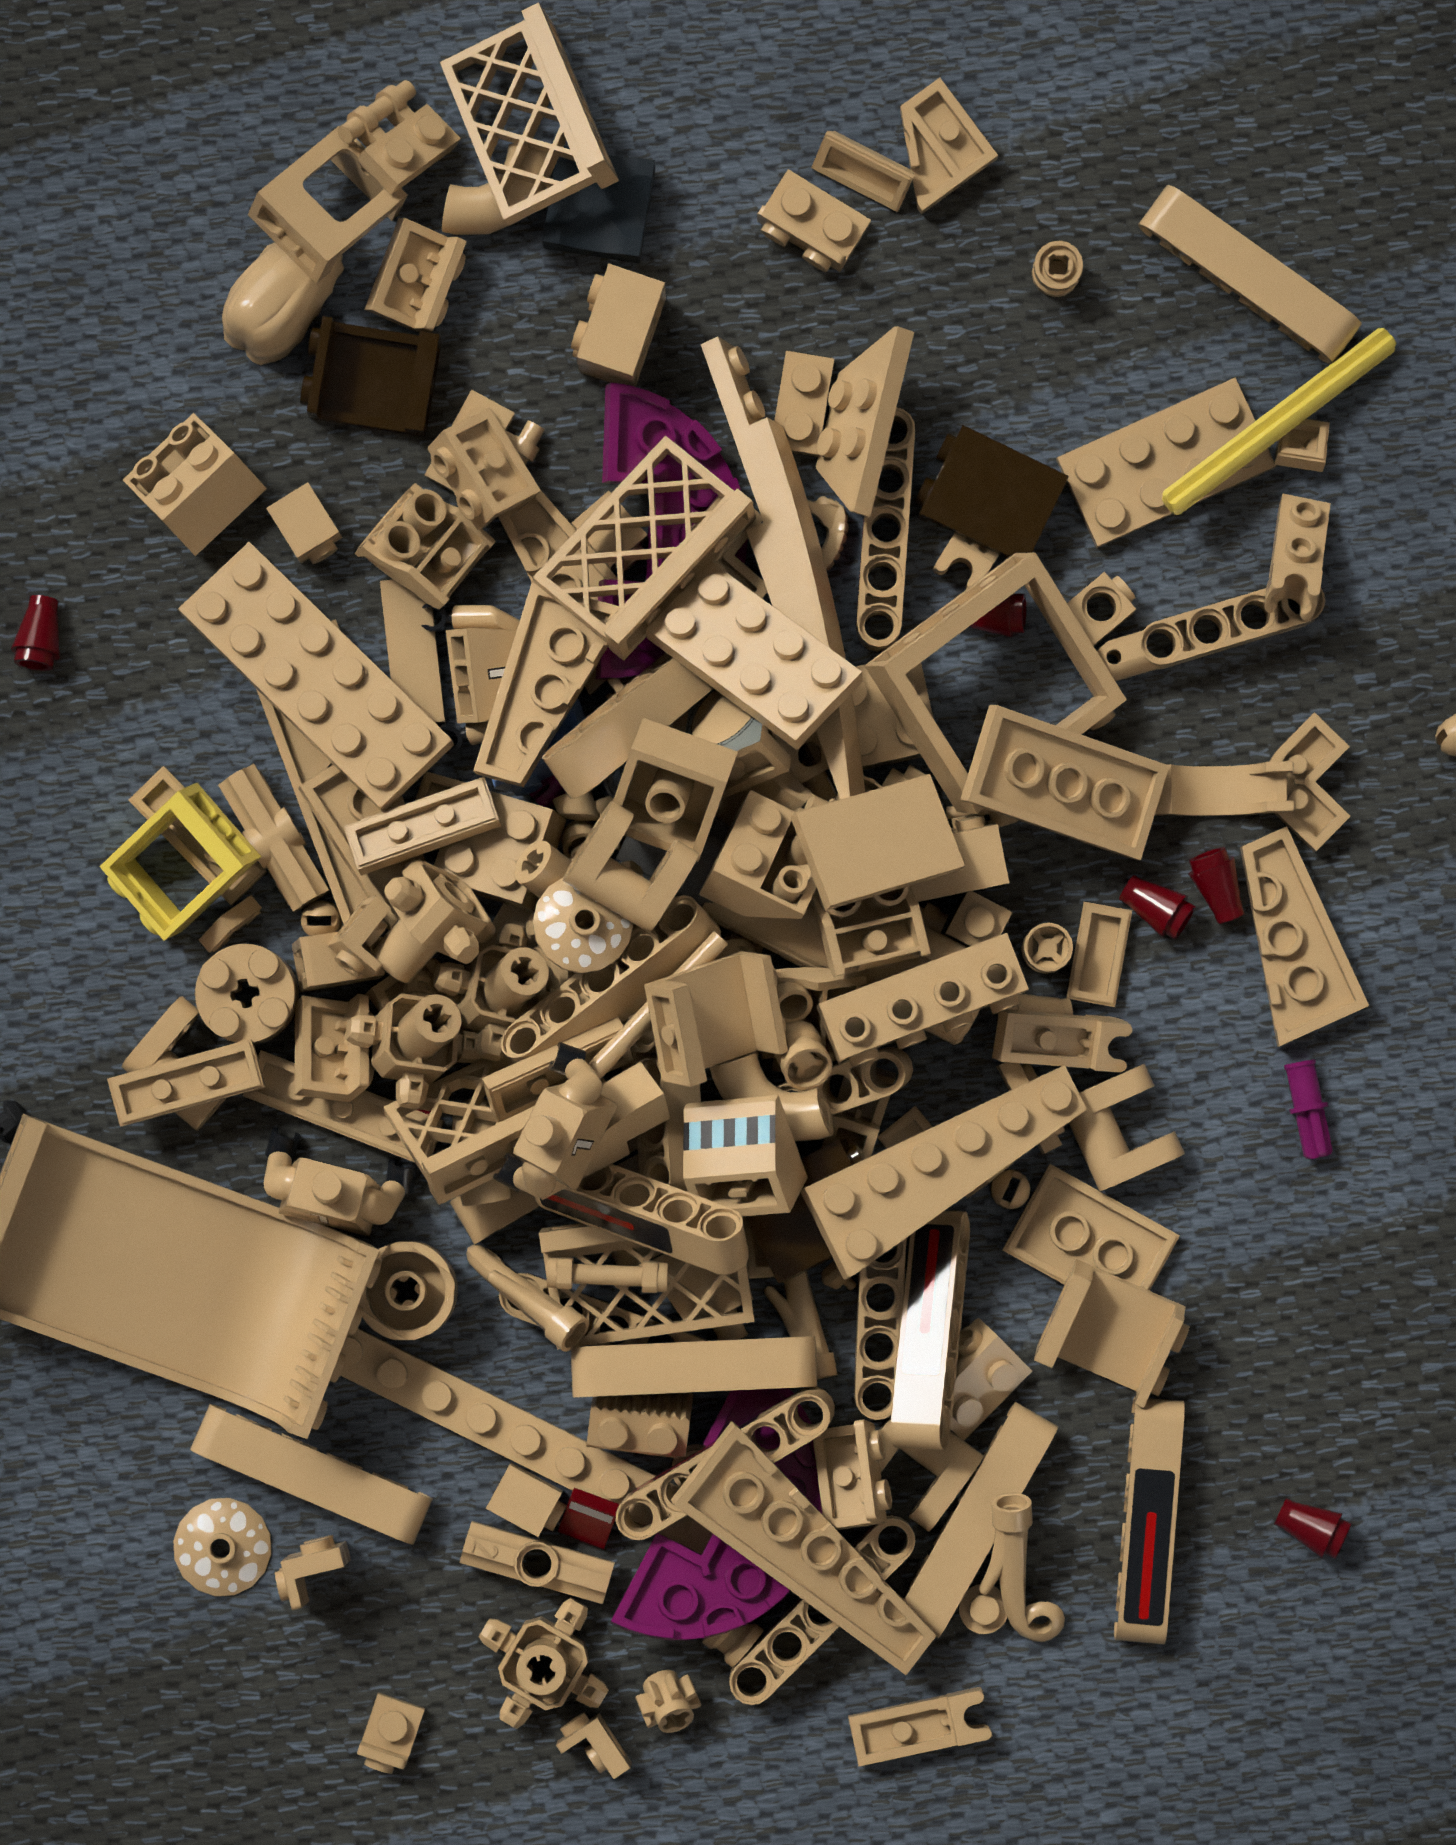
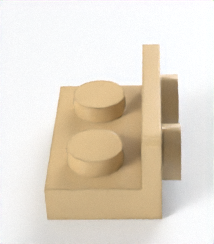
M789 169L784 174L766 205H762L757 213V222L764 225L760 230L764 236L783 247L786 246L788 241L805 251L802 258L823 272H827L830 267L841 272L871 223V220Z
M490 407L443 430L428 446L434 469L441 477L446 479L456 495L459 510L464 517L471 520L477 530L488 526L501 514L534 498L541 491Z

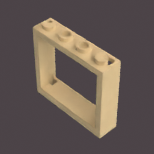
M1014 553L864 665L957 812L984 815L991 811L960 800L968 773L905 674L1024 585L1094 696L1055 726L1082 735L1089 728L1095 730L1110 722L1115 717L1113 710L1127 700L1036 553Z

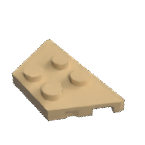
M898 326L889 330L838 373L836 382L832 385L828 396L830 409L826 426L817 442V452L819 454L816 464L817 471L850 512L865 517H871L914 336L913 331Z

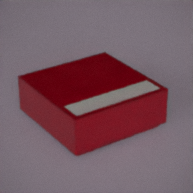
M574 1487L558 1532L604 1549L620 1504Z

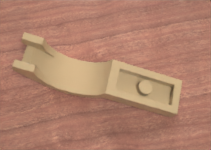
M1276 761L1238 766H1178L1170 764L1154 816H1235L1295 811L1294 801H1287V772H1294V762Z

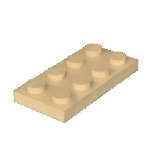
M1236 377L1056 458L1061 472L1069 476L1066 483L1096 548L1172 515L1162 501L1163 491L1255 422ZM1267 448L1196 503L1274 469L1276 465H1274L1269 449Z
M713 562L646 628L648 640L796 750L863 682L862 671Z
M989 705L960 800L1130 859L1141 860L1169 765L999 705Z

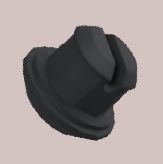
M4 1100V1111L0 1113V1130L4 1128V1132L0 1135V1139L4 1143H12L23 1113L29 1114L17 1101Z

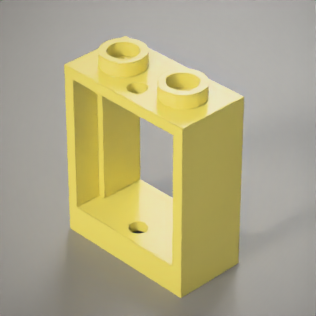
M194 783L177 791L99 867L108 876L107 880L110 887L121 897L127 898L137 909L143 925L151 933L159 935L165 941L185 930L261 858V855L198 783ZM177 818L223 870L181 912L135 860Z

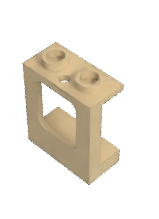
M338 127L258 191L248 213V216L316 284L331 272L339 256L386 217L391 221L397 217L408 196L402 188L391 195L358 161V158L365 149L362 143L357 139L351 143H345L338 135ZM330 160L371 200L344 222L336 221L303 187V182Z

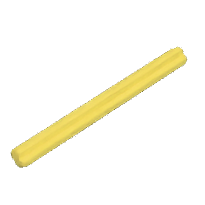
M1385 328L1376 329L1165 489L1162 494L1164 505L1172 514H1182L1394 353L1397 344L1394 337Z

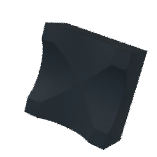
M609 155L619 181L604 189H601L596 182L549 205L542 238L543 248L640 264L655 174V160ZM559 157L554 167L553 179L563 181L579 173L576 162Z

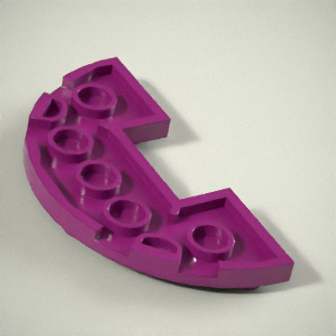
M612 382L605 386L602 483L620 484L666 435L735 491L738 488L741 491L737 478L733 479L729 467L720 453L722 449L711 434L696 419L691 420L679 409L669 404V400L648 390ZM668 454L654 468V483L683 480L682 465ZM689 472V480L698 479ZM648 476L640 484L648 483ZM712 489L690 490L691 512H704L718 494ZM683 491L655 493L656 515L685 513ZM685 524L657 526L658 548L678 547L686 538ZM650 526L648 527L647 549H651ZM748 539L734 555L744 564L746 561ZM666 558L658 559L659 566L666 560ZM647 559L646 580L653 574L652 559ZM603 579L599 581V586L618 584V580ZM624 580V583H625V584H630V583H642V582H639V581H625V580ZM625 594V602H626L633 594ZM618 595L598 596V601L619 606ZM647 637L624 661L608 647L596 666L595 680L637 676L666 652L648 640Z
M789 1388L730 1391L702 1447L704 1448L717 1440L731 1421L740 1426L794 1393ZM798 1404L797 1412L799 1417L804 1422L812 1424L802 1406ZM767 1426L756 1429L755 1438L761 1447L775 1449L780 1446V1436L775 1429ZM812 1440L774 1464L822 1514L814 1442ZM656 1533L610 1624L628 1632L656 1639H704L725 1634L754 1621L773 1608L790 1590L714 1534H712L702 1555H699Z

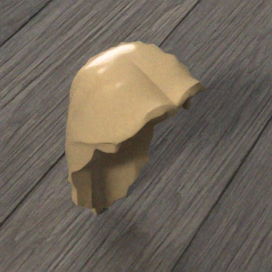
M275 242L267 245L260 256L244 271L230 289L222 314L224 340L233 348L245 350L247 357L259 365L276 362L286 357L302 341L309 325L320 313L324 302L333 292L337 278L344 271L343 255L337 258L331 272L316 284Z

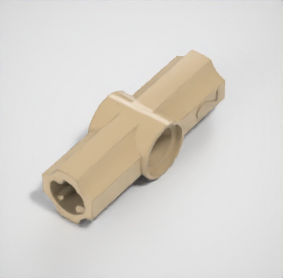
M255 764L237 771L218 784L244 828V831H242L243 836L261 855V858L258 860L264 870L266 868L269 870L276 882L277 888L294 913L305 908L308 904L321 899L330 892V889L304 847L307 843L302 834L296 829L293 819L286 808L280 807L272 794L273 791Z
M471 1521L459 1562L520 1580L529 1586H541L599 1604L604 1602L615 1564L613 1561L554 1545L544 1539H533L475 1521ZM541 1549L550 1556V1571L541 1576H534L528 1573L524 1567L523 1560L525 1554L530 1550Z

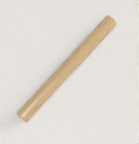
M713 931L673 974L713 961L729 944ZM647 1002L588 1063L600 1079L652 1026Z

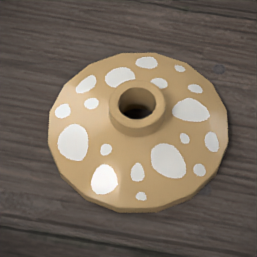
M563 878L548 886L536 904L532 921L535 940L545 957L561 969L581 974L601 971L617 961L630 941L633 923L563 882ZM580 912L589 913L594 921L593 926L586 930L579 928L575 923V916Z
M232 1498L209 1499L193 1507L180 1521L173 1540L174 1560L182 1577L198 1591L213 1596L236 1595L251 1588L265 1573L272 1554L271 1535L262 1516L248 1504ZM216 1539H224L229 1543L230 1552L226 1557H217L213 1553L212 1544Z

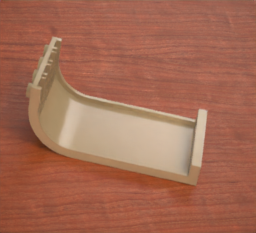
M24 1113L0 1173L1 1320L216 1396L262 1415L282 1426L288 1433L308 1439L311 1428L318 1430L323 1422L328 1402L323 1400L329 1381L335 1383L342 1372L346 1356L340 1353L347 1334L353 1336L359 1327L363 1315V1307L358 1305L365 1287H373L381 1268V1260L376 1259L379 1249L351 1235L319 1223L279 1214V1207Z

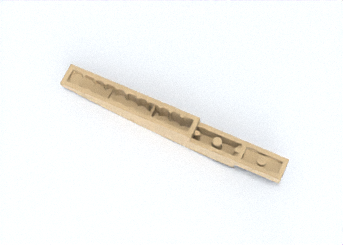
M717 336L702 343L701 347L763 523L747 529L746 532L771 604L846 660L819 539L784 427L768 417L764 418V406L758 394L754 390L750 391L745 377L746 374L750 373V368L741 348L735 347ZM851 693L816 730L840 799L865 792L858 729Z

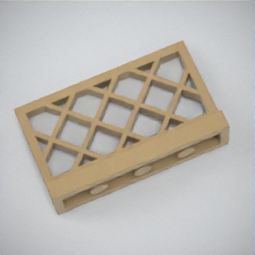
M539 2L521 11L525 20L440 62L503 220L508 226L596 182L601 189H604L619 181L556 28ZM525 39L528 48L520 66L502 61L508 46ZM474 63L486 66L476 87L461 83L456 72ZM533 63H535L537 70L531 69ZM497 70L515 75L506 96L487 91ZM527 78L542 82L544 85L536 105L517 99ZM466 95L472 96L470 102H468ZM483 100L502 105L492 126L476 122L475 117ZM549 102H551L554 110L547 108ZM512 109L531 114L522 135L503 130ZM543 117L558 121L560 124L552 144L533 139ZM482 134L488 135L485 142L482 137ZM499 139L518 144L508 166L493 162L491 159ZM566 141L570 149L564 148ZM529 148L548 153L538 175L520 170ZM559 157L576 162L579 173L563 181L550 178ZM497 173L504 175L501 181ZM515 178L533 183L534 185L528 198L511 206L507 195Z
M665 435L532 577L533 581L607 642L609 649L624 661L647 637L646 628L711 562L715 563L754 522L756 515L753 501L738 488L735 491ZM667 454L682 465L683 480L654 483V468ZM689 472L698 479L689 480ZM648 476V483L640 484ZM712 489L722 498L711 511L691 512L690 490ZM683 491L685 513L656 515L655 493ZM629 495H649L650 516L621 518V503ZM614 512L615 519H607ZM700 522L692 531V523ZM685 524L686 538L678 547L658 548L657 526ZM650 526L651 549L623 551L622 529ZM615 529L616 552L588 554L587 539L595 531ZM581 547V554L573 555ZM666 558V560L659 566L658 559ZM652 559L653 574L645 582L624 583L623 561ZM617 562V585L590 587L589 564ZM582 565L583 587L561 589L550 580L562 566ZM625 594H633V595L625 602ZM618 595L619 610L606 624L602 623L591 613L590 597ZM573 598H583L584 607Z
M506 1055L499 1061L481 1059L429 1084L426 1100L419 1108L420 1110L431 1111L425 1126L405 1123L402 1119L403 1116L417 1109L402 1108L397 1100L383 1107L387 1119L426 1178L430 1192L438 1205L494 1179V1174L499 1173L506 1161L504 1158L505 1154L509 1152L514 1155V1147L534 1106L500 1122H497L490 1107L481 1106L486 1094L482 1078L506 1066L515 1064ZM603 1077L601 1078L602 1085L606 1083ZM460 1088L475 1090L469 1104L448 1101L452 1092ZM442 1113L463 1116L458 1131L436 1128ZM474 1119L496 1122L494 1126L477 1134L469 1133ZM430 1140L451 1143V1147L428 1158L425 1155Z
M583 1223L542 1228L539 1232L546 1278L548 1257H576L584 1264L602 1265L612 1251L625 1250L641 1262L638 1266H643V1261H650L656 1252L650 1249L647 1255L644 1256L634 1248L645 1246ZM603 1253L597 1263H594L585 1256ZM687 1262L682 1265L674 1277L668 1274L669 1284L667 1293L662 1292L653 1305L629 1289L630 1286L614 1285L620 1291L605 1311L601 1312L580 1296V1293L587 1284H580L576 1291L560 1289L570 1297L564 1307L571 1306L576 1301L599 1318L575 1347L755 1322L747 1263L737 1271L739 1283L728 1274L715 1273L718 1277L702 1299L678 1282L691 1265ZM724 1280L740 1292L743 1312L723 1315L706 1302ZM673 1287L697 1304L686 1320L673 1322L657 1310ZM548 1288L549 1296L561 1304L560 1290ZM624 1294L648 1311L637 1327L623 1328L608 1317ZM702 1308L712 1315L695 1318ZM652 1315L663 1322L645 1326ZM603 1322L614 1329L596 1332Z

